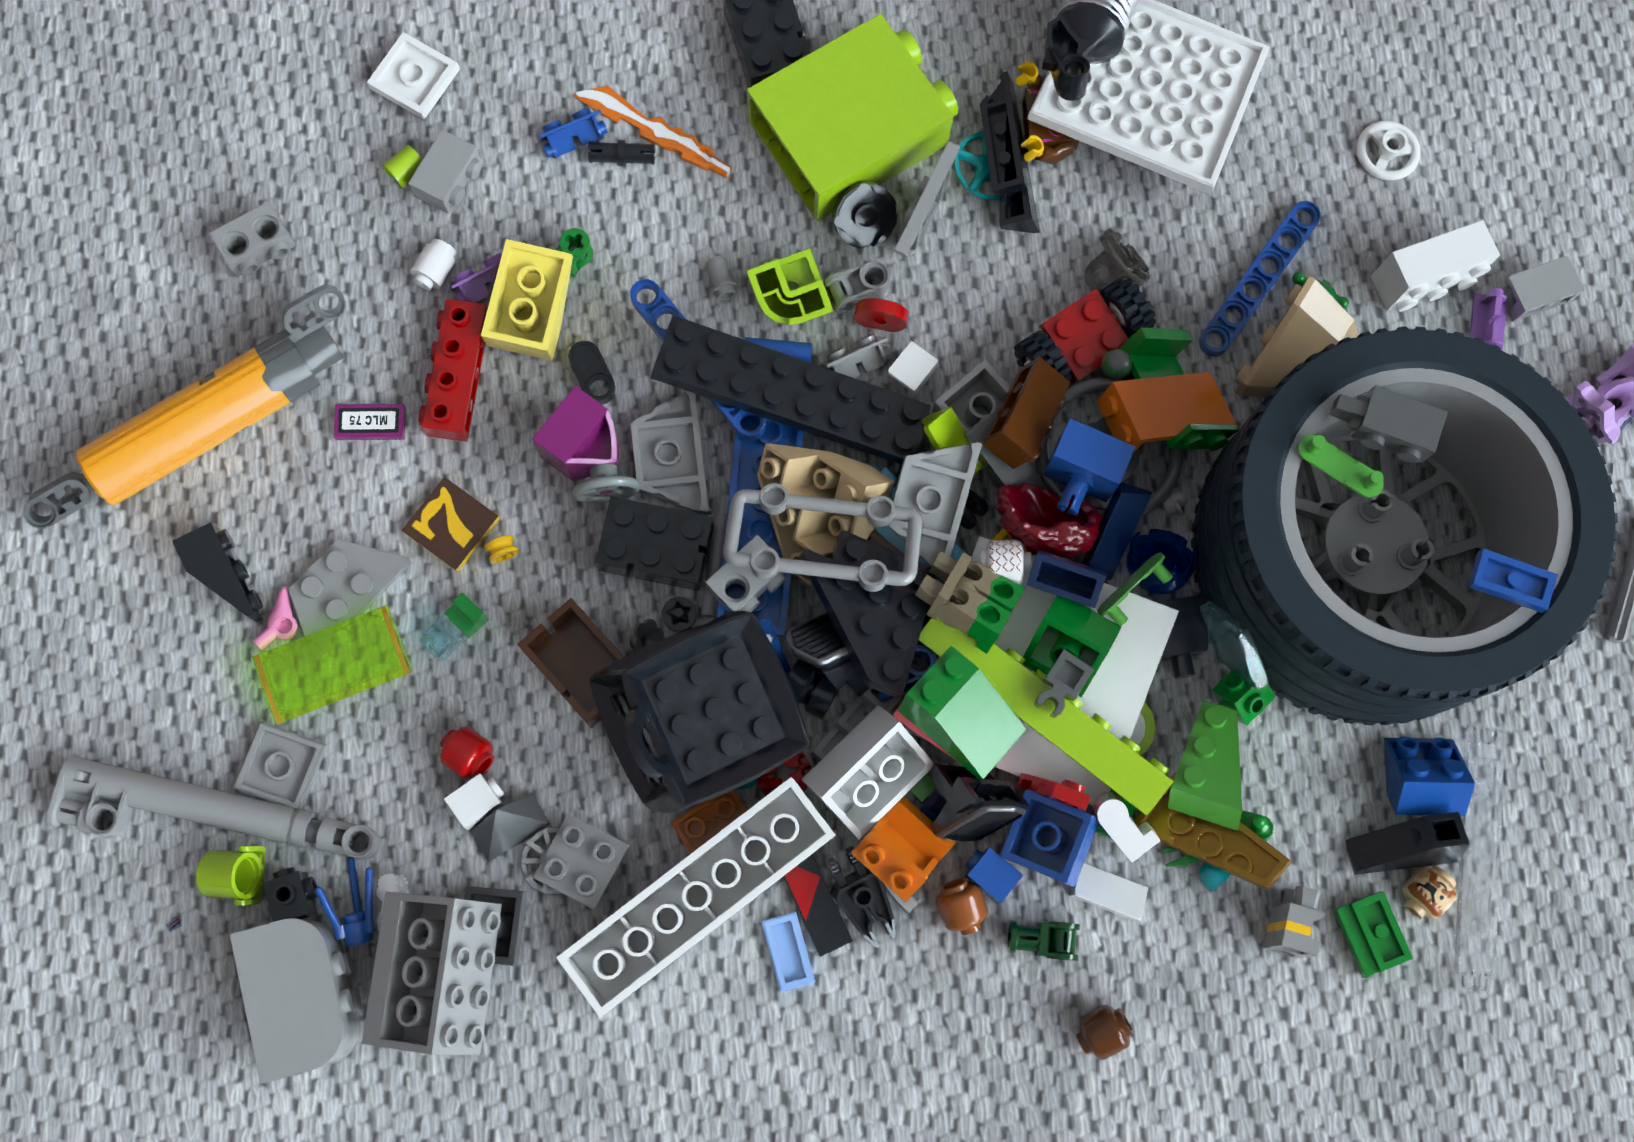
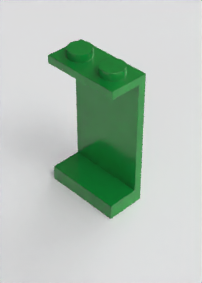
M1141 327L1120 349L1130 355L1132 360L1131 372L1135 379L1183 375L1184 372L1176 356L1193 340L1188 330ZM1188 424L1173 439L1165 441L1169 449H1186L1187 451L1209 449L1210 451H1215L1224 447L1228 443V438L1239 429L1236 424Z

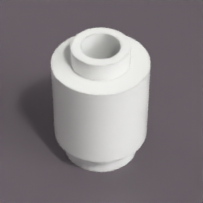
M433 239L430 244L427 243L410 270L414 277L413 282L427 291H431L432 288L440 289L455 264L454 257L457 254L455 249L439 239Z

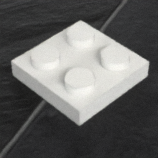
M403 32L367 81L369 89L424 120L460 68L456 61Z

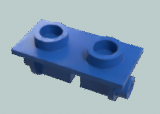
M590 107L572 114L574 120L562 125L560 120L543 126L544 133L540 134L538 139L540 141L546 138L548 144L543 145V149L547 157L554 156L556 159L563 154L575 150L576 147L571 137L576 135L581 146L589 144V141L594 142L603 139V135L608 133L603 120L597 122L595 118L601 113L600 109L592 112Z

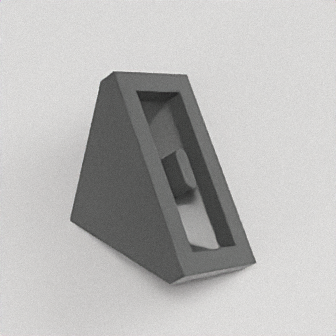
M530 794L496 809L470 832L485 858L490 862L550 825V822L534 795Z

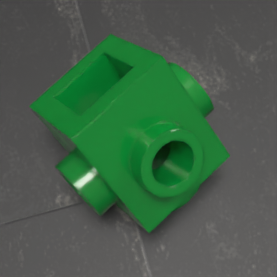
M1242 662L1238 663L1211 689L1218 701L1217 705L1237 710L1238 721L1246 726L1276 698L1265 676Z

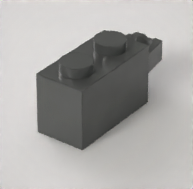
M1375 385L1365 396L1358 395L1356 399L1342 394L1338 395L1333 401L1329 415L1347 422V428L1352 430L1350 437L1360 440L1363 446L1374 450L1384 449L1397 454L1400 460L1405 462L1422 463L1436 452L1448 411Z

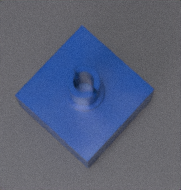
M1070 418L1058 438L1043 473L1044 476L1066 485L1061 499L1057 503V509L1064 513L1070 500H1072L1067 514L1077 516L1086 494L1107 502L1120 485L1136 447Z

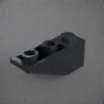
M210 522L172 541L186 572L256 623L263 620L259 609L263 608L262 601L254 589L249 591L245 579L249 578V574L240 559L235 561L230 550L235 545L226 529L220 530Z
M1459 812L1418 817L1345 841L1354 875L1458 863L1470 845Z

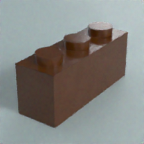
M1041 357L1020 368L982 445L1012 469L1026 462L1032 463L1042 451L1041 442L1054 425L1052 419L1056 411L1061 408L1066 400L1064 394L1070 381Z

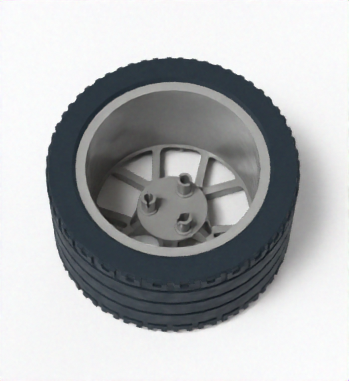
M1407 326L1398 327L1393 331L1382 328L1377 329L1373 334L1367 331L1360 333L1355 338L1347 337L1341 339L1337 345L1332 343L1321 352L1312 354L1303 364H1298L1277 384L1231 438L1212 464L1213 468L1207 473L1203 488L1198 495L1200 501L1195 506V520L1191 531L1194 532V537L1191 539V548H1193L1194 555L1191 559L1192 567H1196L1194 580L1200 588L1198 595L1206 594L1207 617H1211L1215 625L1213 630L1216 635L1220 633L1224 641L1221 643L1225 648H1230L1236 656L1234 659L1237 663L1242 662L1264 675L1270 688L1276 691L1275 695L1281 699L1285 697L1293 702L1292 705L1297 708H1308V712L1314 715L1321 714L1327 716V719L1334 721L1343 719L1344 723L1350 724L1356 722L1363 723L1364 725H1374L1376 723L1390 725L1425 719L1530 677L1538 670L1545 668L1550 664L1551 660L1563 654V650L1576 641L1578 638L1577 633L1585 630L1589 624L1588 619L1590 615L1596 613L1599 608L1597 601L1603 598L1606 593L1604 585L1606 580L1611 578L1613 570L1610 565L1616 558V552L1613 549L1614 542L1618 540V532L1615 530V524L1618 523V514L1614 511L1616 497L1611 489L1612 479L1607 474L1604 455H1601L1598 450L1599 444L1596 439L1592 438L1588 430L1589 426L1585 420L1582 421L1577 414L1578 410L1575 406L1569 404L1564 398L1565 395L1560 390L1557 391L1551 385L1552 382L1547 377L1543 378L1534 371L1535 368L1530 364L1526 365L1520 361L1519 357L1502 351L1501 347L1495 344L1489 345L1480 338L1472 339L1465 337L1463 333L1456 331L1454 333H1447L1446 329L1437 328L1434 331L1418 326L1411 330ZM1375 385L1448 411L1436 452L1426 459L1427 462L1436 467L1437 473L1402 494L1397 495L1394 492L1391 452L1384 449H1373L1375 471L1382 472L1384 476L1383 490L1376 497L1366 498L1356 495L1348 500L1333 501L1325 473L1305 460L1303 462L1315 502L1295 496L1297 475L1302 461L1297 446L1304 436L1309 434L1322 435L1331 444L1360 441L1350 437L1352 430L1347 428V422L1329 415L1333 401L1338 395L1342 394L1356 399L1358 395L1365 396ZM1449 482L1456 487L1465 500L1464 506L1466 510L1470 509L1477 526V531L1473 537L1434 549L1422 519L1407 503L1441 483ZM1296 514L1313 519L1324 531L1325 551L1313 563L1302 542ZM1476 548H1484L1558 575L1547 611L1540 613L1478 590L1476 595L1472 597L1434 566V562ZM1419 578L1462 613L1465 618L1448 637L1414 636L1392 611L1389 604L1399 591L1407 588ZM1341 579L1349 587L1357 590L1362 614H1359L1343 602L1326 583Z

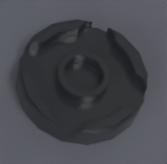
M861 181L849 186L839 195L833 207L832 221L835 231L847 244L856 248H865L871 245L874 247L881 244L891 235L897 224L898 215L896 214L897 204L895 198L885 187L875 182Z

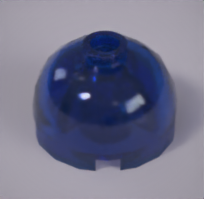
M1150 529L1149 534L1141 536V531L1137 532L1132 537L1127 550L1126 567L1129 576L1136 572L1150 557L1162 552L1165 555L1162 564L1173 575L1171 580L1163 584L1152 572L1137 585L1152 594H1170L1183 588L1192 577L1197 566L1198 552L1194 548L1192 553L1191 549L1186 546L1188 540L1171 531Z

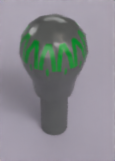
M1122 349L1110 350L1102 359V377L1122 379L1132 369L1131 357Z

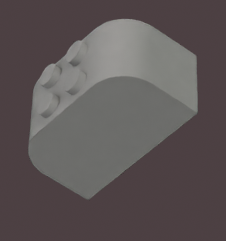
M289 918L229 934L260 1084L326 1067L344 1059L354 1048L359 1036L360 1023L357 1011L362 1009V1001L358 989H352L349 974L354 973L351 954L349 952L344 953L341 939L335 940L333 928L316 920Z

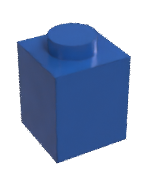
M990 847L986 848L983 853L977 849L964 865L969 869L965 877L969 881L976 883L980 890L997 904L1004 901L1023 877L1022 873Z

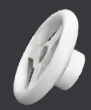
M1378 121L1362 131L1357 140L1356 154L1361 166L1370 175L1381 180L1395 181L1408 176L1414 171L1420 159V146L1416 136L1406 126L1394 121ZM1370 137L1379 147L1378 154L1380 157L1375 165L1370 161L1366 152V144ZM1398 156H1410L1408 163L1403 168L1395 171L1385 170L1389 160H1393Z

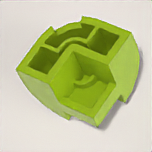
M810 248L747 270L760 307L768 317L777 323L786 325L800 324L833 312Z

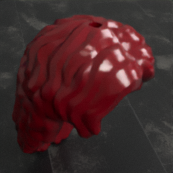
M1021 483L1019 486L1015 484L1003 485L997 491L998 504H996L995 508L1001 514V519L998 522L1003 525V528L1012 539L1021 541L1027 552H1031L1032 555L1036 556L1040 549L1070 559L1089 551L1094 545V541L1099 534L1098 530L1102 516L1098 509L1087 500L1083 499L1078 515L1071 516L1067 512L1072 500H1070L1063 513L1056 507L1061 498L1047 488Z

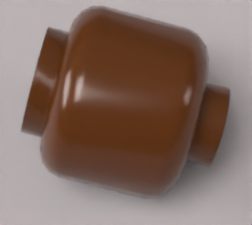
M1103 1005L1080 1018L1081 1032L1076 1034V1037L1086 1054L1093 1052L1098 1059L1105 1060L1127 1049L1130 1045L1129 1036L1134 1033L1120 1008L1114 1009L1110 1005Z

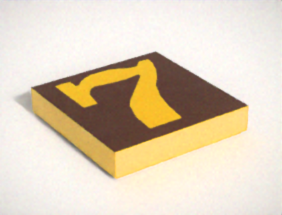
M444 477L401 531L458 572L500 520V517Z

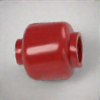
M469 726L461 727L456 731L454 729L450 730L440 742L442 747L440 752L441 763L464 780L473 778L479 773L484 775L493 763L492 743Z

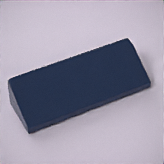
M1123 482L1120 483L1113 493L1101 519L1097 539L1094 541L1091 549L1086 552L1082 564L1108 572L1105 580H1112L1152 495L1151 491Z

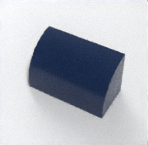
M1039 549L1027 585L1096 608L1108 572Z

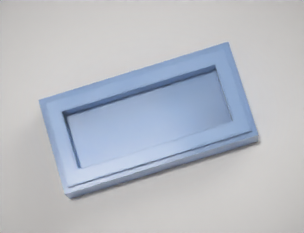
M796 911L761 921L780 992L815 983Z

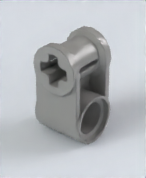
M869 261L827 277L823 283L826 289H830L835 302L833 307L835 313L843 314L854 310L856 303L861 299H880L885 296L889 287V270L886 265L880 261ZM876 276L882 282L878 285H870L866 282V279Z

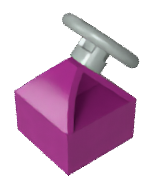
M575 385L532 438L540 458L571 481L591 477V479L578 483L572 489L571 494L573 498L580 502L606 503L609 502L610 496L626 499L635 495L640 490V482L633 477L618 476L619 444L609 409ZM619 486H625L626 488L620 489V488H618V487H619Z

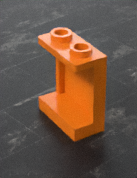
M903 796L878 821L851 854L906 903L925 883L934 867L956 842L936 837L931 831V826L934 822Z

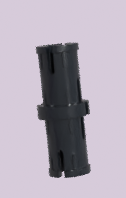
M618 140V143L589 141V163L611 162L618 163V166H626V163L655 165V143H626V140Z

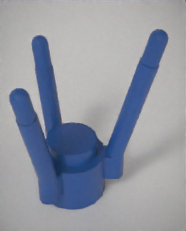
M348 857V873L354 912L343 915V923L340 924L323 889L317 887L315 892L333 927L335 940L343 938L345 946H355L372 941L374 939L373 932L376 931L373 919V869L368 867L365 871V911H362L355 860L353 857Z

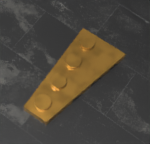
M1176 772L1170 777L1171 780H1174ZM1171 786L1147 816L1141 812L1134 820L1138 827L1147 821L1161 840L1160 842L1267 891L1291 864L1290 859L1241 822L1238 831L1169 809L1168 803Z

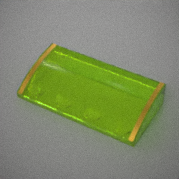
M388 604L252 656L260 684L276 725L412 673L414 670Z

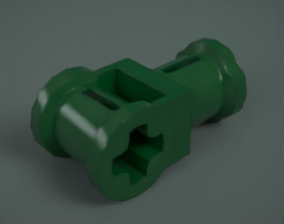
M1010 920L1007 951L1013 954L1016 950L1033 951L1035 956H1046L1048 959L1078 961V955L1075 954L1076 931L1080 930V924L1040 922L1037 923V926L1018 925L1016 921ZM1020 936L1033 937L1034 940L1021 939Z

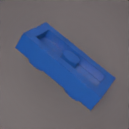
M1483 548L1477 552L1468 587L1542 613L1549 608L1558 574Z

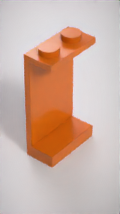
M1210 372L1112 382L1097 400L1100 411L1113 437L1135 446L1134 452L1142 443L1173 439L1188 424H1236Z

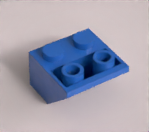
M1410 737L1384 738L1386 793L1395 815H1436L1459 812L1460 816H1466L1475 781L1453 739L1440 737L1434 739Z

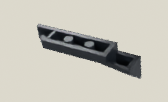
M1008 71L1001 74V82L992 95H986L980 103L992 191L995 197L1000 196L999 224L1001 229L1040 233L1028 162L1024 159L1026 150L1025 147L1020 145L1024 142L1014 84Z

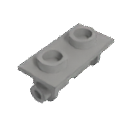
M874 333L858 339L856 341L858 346L846 351L845 347L826 354L828 360L820 363V365L825 368L829 367L832 371L857 378L860 376L856 366L857 363L861 362L864 372L868 373L888 364L887 360L892 359L889 348L887 346L882 348L881 343L888 341L887 337L876 338Z

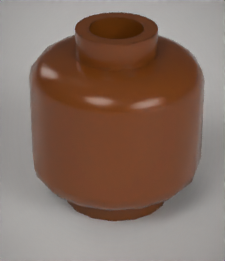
M966 878L955 879L944 884L940 888L941 893L936 898V905L945 927L951 931H960L962 935L978 931L981 928L980 923L988 915V908L979 886L976 883L968 882Z

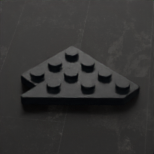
M844 530L837 536L831 558L806 548L799 557L800 560L856 567H860L867 560H878L886 566L887 570L898 572L903 571L904 555ZM918 562L916 578L906 586L885 585L877 592L866 591L860 586L859 581L809 576L865 686L897 699L901 697L905 690L929 605L915 594L926 575L936 579L937 576L929 572L931 567Z

